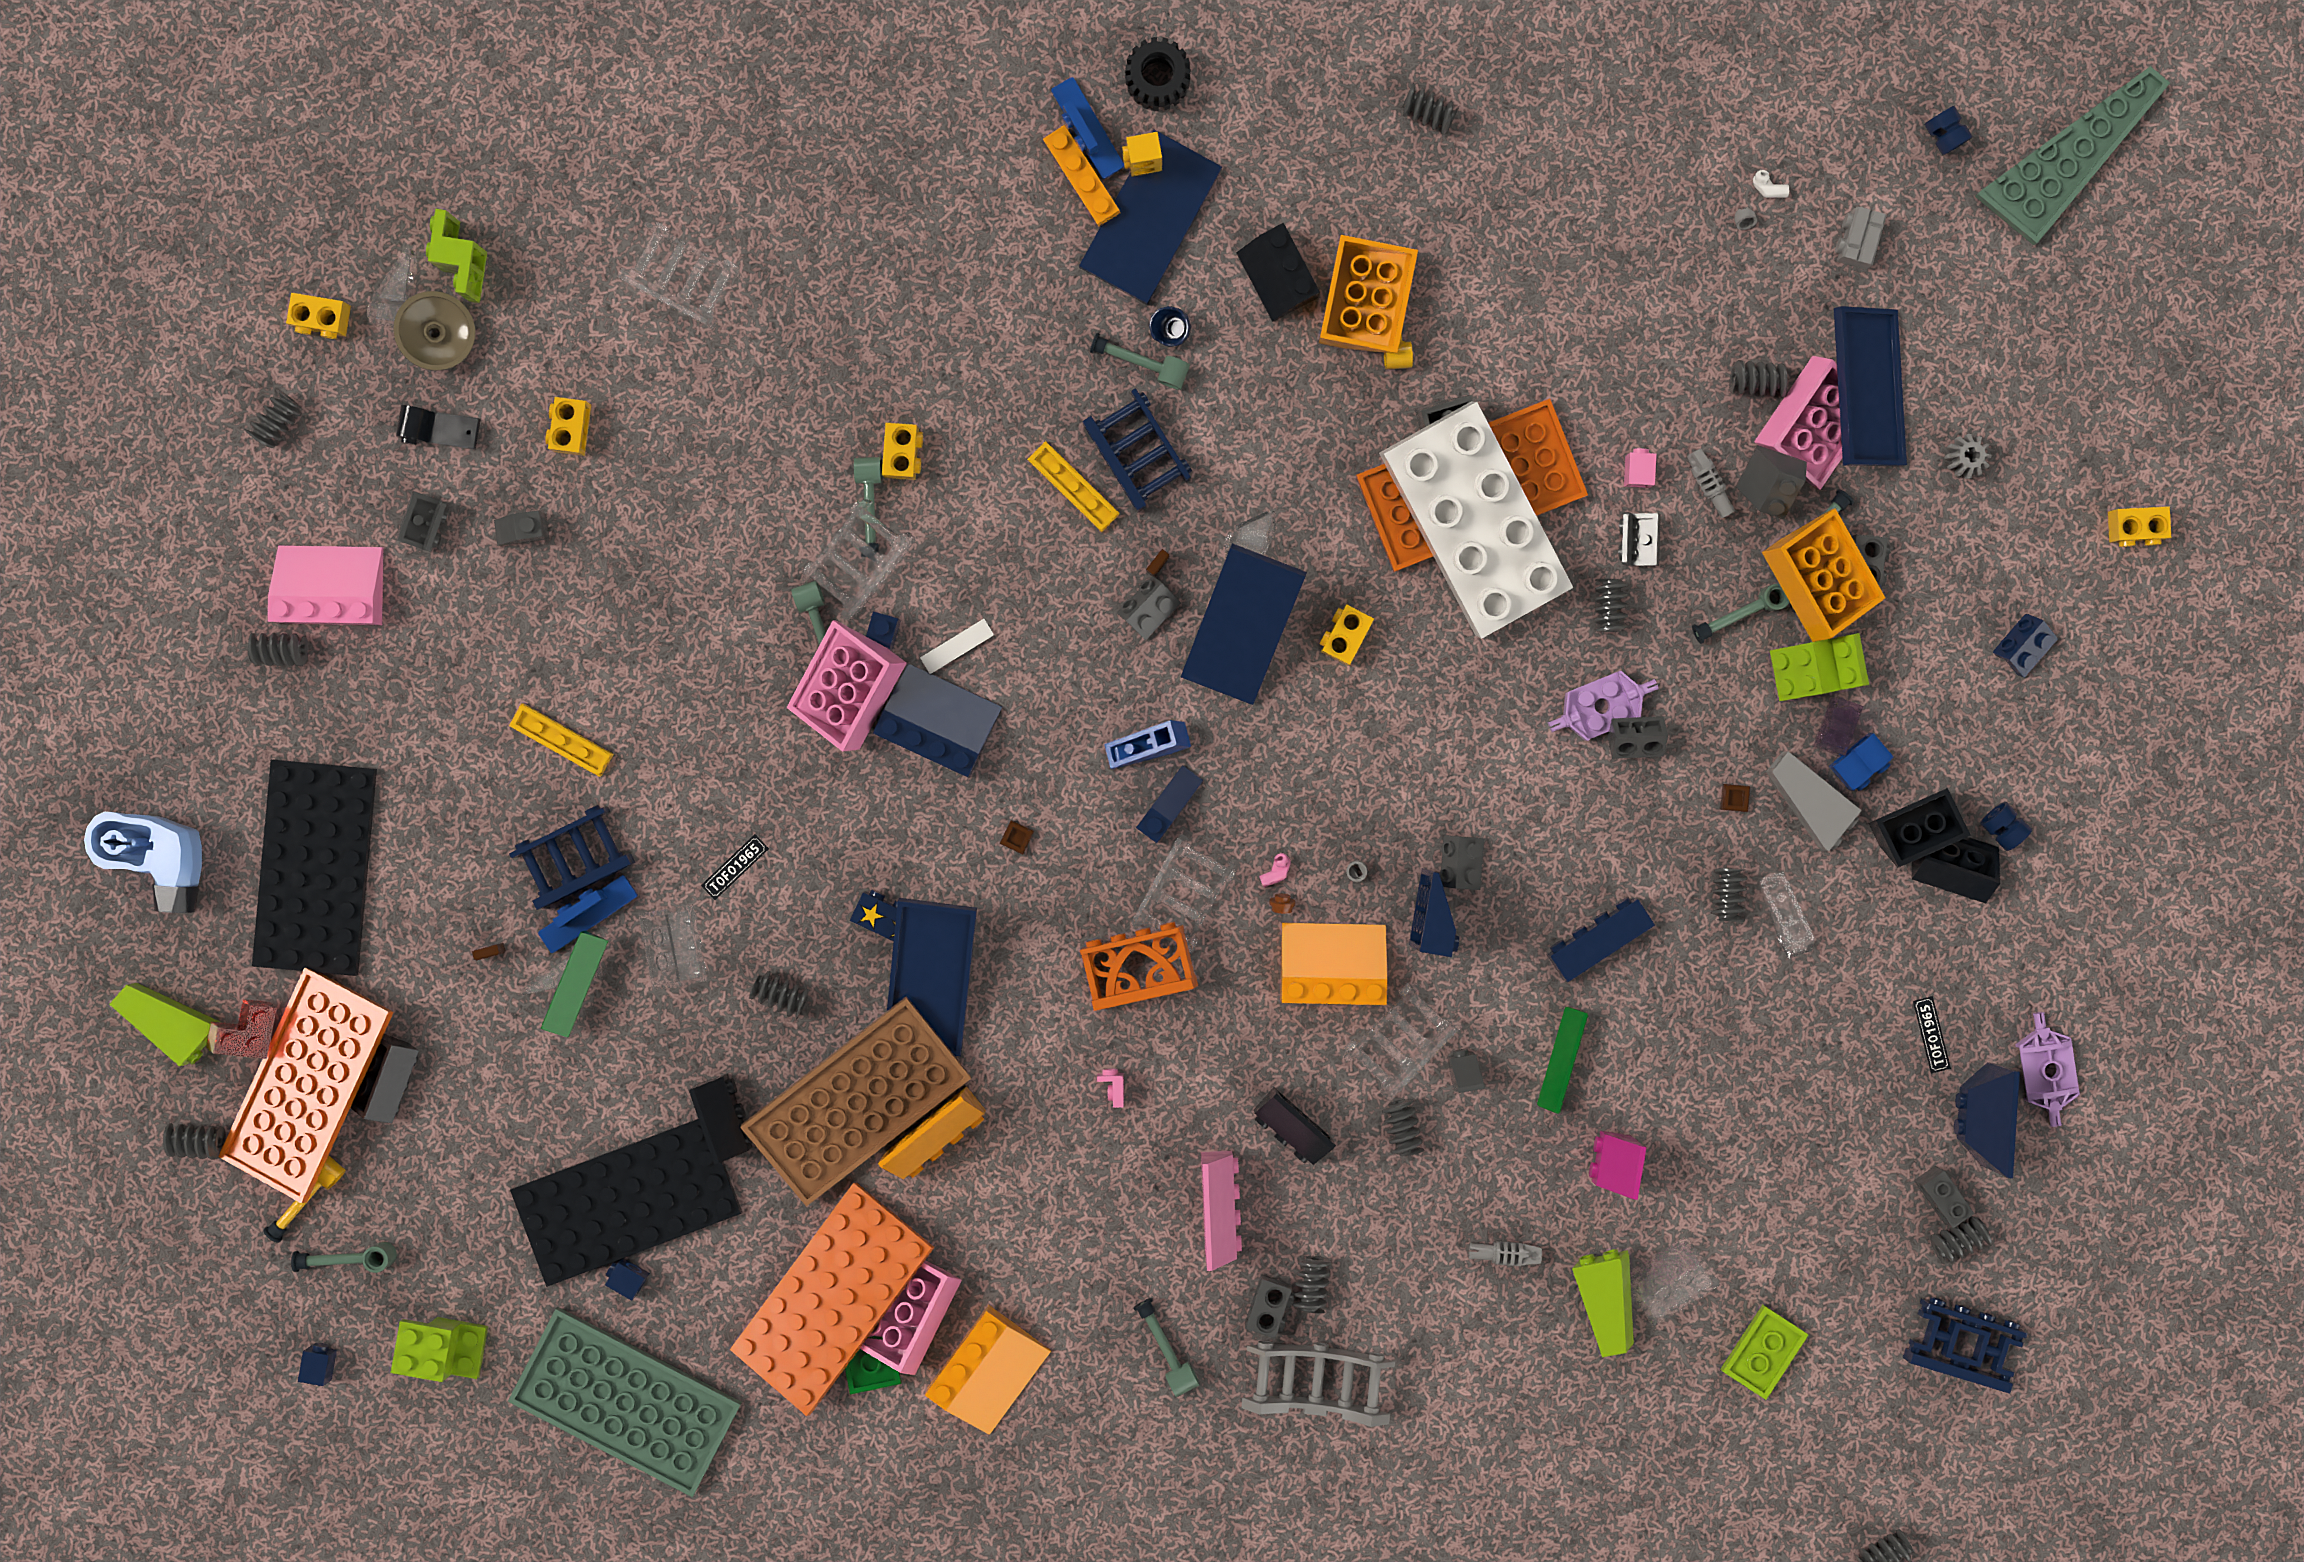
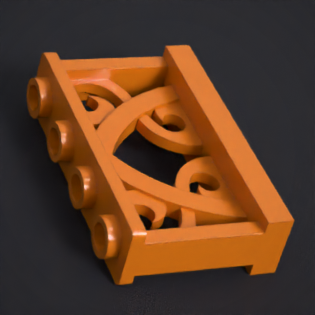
M1175 922L1160 925L1161 930L1151 932L1149 927L1136 930V935L1126 937V934L1122 933L1111 936V941L1101 943V939L1085 942L1086 947L1080 949V954L1082 955L1092 996L1093 1010L1097 1011L1187 991L1197 987L1198 981L1194 974L1184 926H1176ZM1166 937L1172 938L1177 944L1175 954L1168 959L1164 954L1169 951L1170 945L1167 948H1163L1160 945V941ZM1153 939L1152 947L1141 941ZM1125 945L1117 955L1113 948ZM1134 950L1147 955L1158 963L1149 970L1146 976L1145 987H1141L1138 980L1131 974L1120 972L1123 963ZM1104 952L1108 954V961L1100 960V962L1106 967H1111L1109 972L1101 971L1095 966L1094 958L1098 953ZM1179 957L1181 958L1185 978L1180 977L1172 964ZM1162 967L1164 971L1158 974L1163 976V980L1158 982L1154 979L1153 975ZM1097 976L1108 977L1105 996L1101 994ZM1118 977L1129 980L1130 987L1123 989L1121 986L1123 981H1117Z

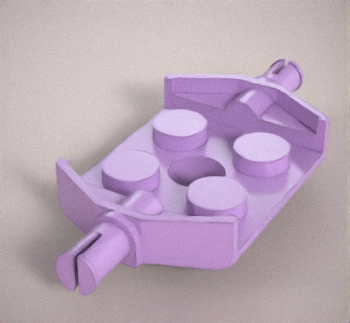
M1622 671L1615 672L1566 692L1563 715H1561V718L1548 722L1549 727L1558 723L1559 725L1549 729L1553 733L1561 728L1569 727L1583 740L1588 741L1591 738L1609 732L1612 718L1641 717L1643 696L1658 690V685L1647 688L1656 684L1655 679L1640 685L1636 684ZM1598 699H1604L1608 703V710L1603 714L1595 710V702Z
M2045 1012L2033 1013L2034 1031L2015 1044L2020 1050L2027 1098H2024V1101L2046 1108L2049 1113L2050 1126L2057 1127L2062 1125L2059 1111L2062 1110L2063 1106L2080 1095L2072 1041L2070 1037L2050 1031V1028L2046 1027ZM2050 1063L2055 1064L2057 1069L2055 1075L2047 1077L2045 1074L2046 1066Z

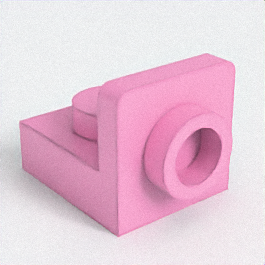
M1102 1069V1073L1097 1074V1082L1112 1081V1085H1108V1101H1113V1108L1124 1107V1073H1118V1069Z

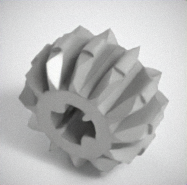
M1967 434L1964 438L1961 436L1954 439L1955 444L1947 446L1951 453L1945 455L1944 458L1952 460L1947 469L1956 468L1954 476L1958 477L1963 474L1965 479L1972 478V475L1976 477L1982 475V469H1987L1990 466L1986 459L1991 458L1992 454L1985 453V449H1988L1990 444L1981 445L1982 437L1978 436L1973 439L1972 434ZM1965 453H1967V455H1971L1972 460H1970L1968 457H1965Z

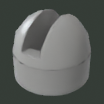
M1745 207V209H1738L1736 211L1734 220L1739 230H1748L1755 226L1757 217L1751 208Z
M1352 861L1347 867V876L1354 882H1360L1367 876L1368 867L1363 861ZM1355 864H1357L1363 874L1362 876H1359L1356 868L1354 867Z

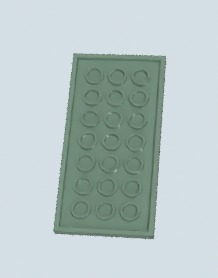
M559 1307L555 1309L508 1400L509 1403L691 1497L694 1496L742 1404L741 1401Z

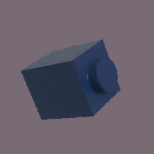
M623 1258L618 1263L613 1262L605 1276L609 1277L605 1286L632 1301L638 1295L650 1273Z
M314 1343L305 1349L302 1354L297 1382L324 1386L332 1380L337 1350L330 1349L329 1345L325 1343Z

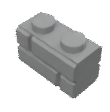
M1856 207L1850 213L1847 212L1842 223V228L1846 229L1844 237L1839 238L1835 248V253H1838L1837 262L1864 270L1870 268L1874 262L1887 215L1863 207Z

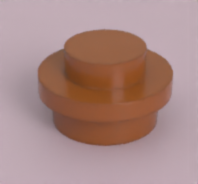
M1279 893L1269 900V904L1272 906L1271 910L1273 912L1287 914L1292 912L1295 900L1291 899V896L1288 894Z

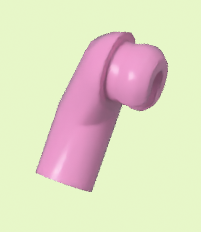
M1277 854L1274 858L1272 870L1259 876L1264 888L1286 879L1291 865L1290 859L1286 854Z

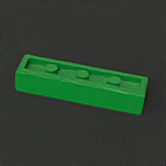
M587 931L580 932L542 1023V1030L564 1037L570 1036L609 940Z
M1565 1007L1537 1102L1539 1107L1557 1114L1561 1112L1587 1022L1588 1013Z

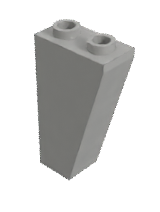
M1789 751L1781 752L1766 771L1817 847L1822 851L1836 849L1842 842L1843 838L1841 836L1846 829H1852L1858 822L1859 817L1857 816L1862 810Z

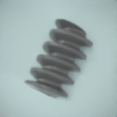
M1413 83L1402 106L1404 108L1403 116L1407 117L1413 112V121L1415 122L1422 116V125L1426 126L1432 121V130H1436L1442 125L1441 134L1444 135L1449 130L1459 107L1453 110V101L1444 106L1443 96L1435 102L1434 92L1424 97L1425 88L1423 87L1415 93V84Z
M1738 360L1735 362L1730 374V393L1733 392L1735 386H1738L1739 394H1743L1745 387H1748L1750 395H1753L1755 389L1759 388L1760 396H1763L1766 389H1769L1770 396L1773 397L1778 389L1780 396L1784 397L1788 384L1786 367L1781 363L1776 368L1773 363H1768L1765 366L1763 362H1758L1754 366L1752 361H1748L1744 365L1743 361Z
M279 389L276 391L281 397L280 399L270 397L274 406H263L267 414H256L260 423L250 421L254 430L244 429L252 438L269 448L275 447L272 438L276 440L282 439L278 430L287 432L289 428L286 423H295V419L291 414L296 416L302 415L298 407L299 405Z
M1595 579V581L1603 584L1595 588L1596 592L1603 594L1595 598V602L1602 604L1601 607L1595 608V612L1602 615V617L1595 619V623L1602 625V627L1595 629V632H1620V630L1628 628L1627 624L1620 622L1621 619L1628 617V614L1621 612V609L1628 607L1627 603L1621 601L1622 598L1628 596V593L1621 591V588L1628 586V583L1621 579Z
M251 633L248 639V656L255 666L263 664L266 666H272L273 664L276 666L284 664L286 666H293L294 664L303 666L308 660V641L306 636H303L301 641H299L296 633L291 635L290 641L286 633L281 634L280 641H278L276 633H272L269 640L266 633H261L259 640L255 633Z
M1714 869L1715 873L1721 875V878L1713 880V883L1721 886L1713 890L1714 894L1720 896L1719 899L1712 900L1713 904L1719 906V909L1711 911V914L1719 917L1717 920L1745 921V918L1739 916L1738 913L1744 912L1746 908L1738 905V903L1746 901V897L1739 894V892L1747 890L1746 886L1739 884L1747 880V876L1740 873L1746 869Z
M767 971L763 976L759 974L752 987L749 999L752 1000L758 995V1003L763 1004L768 999L769 1008L778 1003L777 1012H782L787 1007V1016L791 1017L797 1012V1020L807 1001L808 989L806 988L800 994L798 993L799 984L789 989L790 980L787 979L781 985L779 984V975L770 980V971Z
M1413 1099L1391 1102L1387 1108L1382 1110V1113L1391 1115L1384 1122L1393 1124V1127L1387 1130L1388 1134H1395V1137L1389 1140V1144H1397V1148L1393 1149L1391 1154L1409 1156L1424 1151L1423 1148L1418 1147L1423 1143L1422 1139L1415 1137L1420 1134V1129L1413 1127L1418 1123V1119L1410 1117L1416 1112L1414 1107H1408L1414 1102Z
M169 1123L165 1127L163 1134L164 1151L169 1157L176 1155L180 1158L187 1156L189 1158L198 1157L205 1159L208 1157L211 1160H215L218 1158L225 1143L226 1132L223 1127H219L217 1134H215L214 1126H209L205 1133L203 1125L198 1126L196 1132L193 1125H188L184 1132L183 1124H178L174 1131L173 1124Z
M1973 1216L1968 1219V1223L1965 1221L1960 1223L1959 1228L1957 1226L1955 1228L1949 1227V1232L1945 1229L1941 1230L1940 1237L1935 1233L1930 1236L1932 1247L1943 1265L1945 1264L1944 1258L1954 1263L1953 1254L1955 1253L1961 1259L1964 1258V1249L1973 1254V1245L1983 1250L1982 1241H1985L1989 1246L1993 1245L1992 1238L1981 1219H1976Z
M1305 1256L1306 1260L1298 1262V1265L1304 1267L1305 1270L1297 1272V1275L1304 1278V1280L1295 1284L1302 1288V1291L1294 1293V1296L1300 1298L1301 1302H1295L1293 1306L1305 1312L1325 1313L1321 1308L1327 1304L1323 1297L1328 1295V1291L1323 1287L1329 1285V1280L1325 1277L1330 1275V1270L1326 1266H1330L1332 1261L1320 1256Z
M1898 1529L1896 1530L1897 1538L1892 1534H1888V1543L1881 1538L1878 1540L1879 1548L1871 1543L1868 1545L1870 1553L1861 1548L1859 1549L1860 1558L1855 1553L1854 1556L1857 1562H1902L1901 1558L1912 1562L1911 1553H1914V1550L1904 1533Z

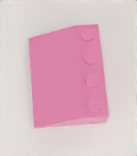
M1812 356L1754 442L1759 446L1806 461V482L1819 490L1822 489L1842 459L1837 363L1833 359Z
M278 546L268 593V622L278 624L382 625L383 547Z
M833 620L794 692L787 709L842 752L860 750L902 673L906 662L888 648Z
M1232 1151L1201 1152L1207 1271H1213L1236 1260L1237 1251H1242L1241 1235L1236 1236V1225H1241L1240 1209L1235 1210V1199H1240L1239 1183L1234 1184V1173H1239L1238 1158H1233Z
M925 1260L869 1335V1337L883 1336V1340L867 1338L860 1349L900 1373L915 1375L962 1280Z

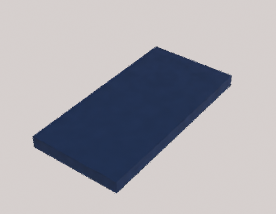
M1158 132L1162 154V171L1131 176L1130 172L1114 201L1120 213L1101 225L1079 265L1080 269L1148 305L1222 170V166Z
M1848 306L1834 308L1843 466L1907 465L1898 310Z
M1232 543L1181 678L1253 705L1307 572Z
M899 898L897 902L887 1011L907 996L955 1056L961 1057L977 908Z

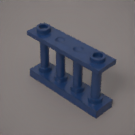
M1135 388L1131 391V395L1134 398V401L1102 421L1099 419L1094 421L1092 416L1083 420L1082 423L1138 513L1146 508L1144 501L1148 499L1147 496L1179 476H1182L1185 482L1190 481L1191 476L1189 473L1192 472V469L1185 458L1180 460L1149 411L1148 407L1151 404L1144 392L1139 394ZM1140 409L1148 423L1115 443L1112 441L1108 444L1103 436L1107 433L1106 430ZM1154 431L1162 445L1133 463L1122 466L1117 458L1121 455L1120 452ZM1168 453L1175 467L1142 488L1141 486L1136 488L1131 481L1134 477L1133 474Z
M599 805L585 811L586 816L531 843L529 839L515 845L516 850L509 853L511 858L523 857L540 891L538 892L539 897L532 900L536 910L543 909L636 863L632 854L623 855L622 852L618 851L602 818L603 815L610 812L608 807L600 808ZM591 821L609 854V863L601 867L599 863H595L579 830V827ZM568 832L586 867L584 870L586 874L579 878L576 875H572L555 841L556 838ZM546 844L563 879L561 881L563 886L553 889L552 886L549 887L532 853V850Z

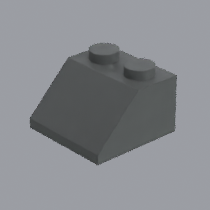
M1757 445L1737 482L1736 488L1760 512L1785 519L1806 481L1807 462Z

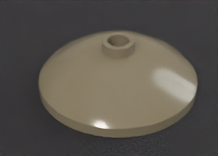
M427 291L410 297L401 305L394 320V338L400 352L411 363L426 370L441 371L457 366L469 355L474 344L475 325L470 312L458 299L443 292ZM432 329H436L440 335L437 338H432L429 332Z

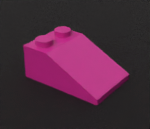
M1600 1131V1136H1596L1594 1140L1593 1150L1597 1154L1595 1162H1591L1589 1177L1592 1178V1182L1596 1186L1638 1200L1647 1147L1630 1135Z

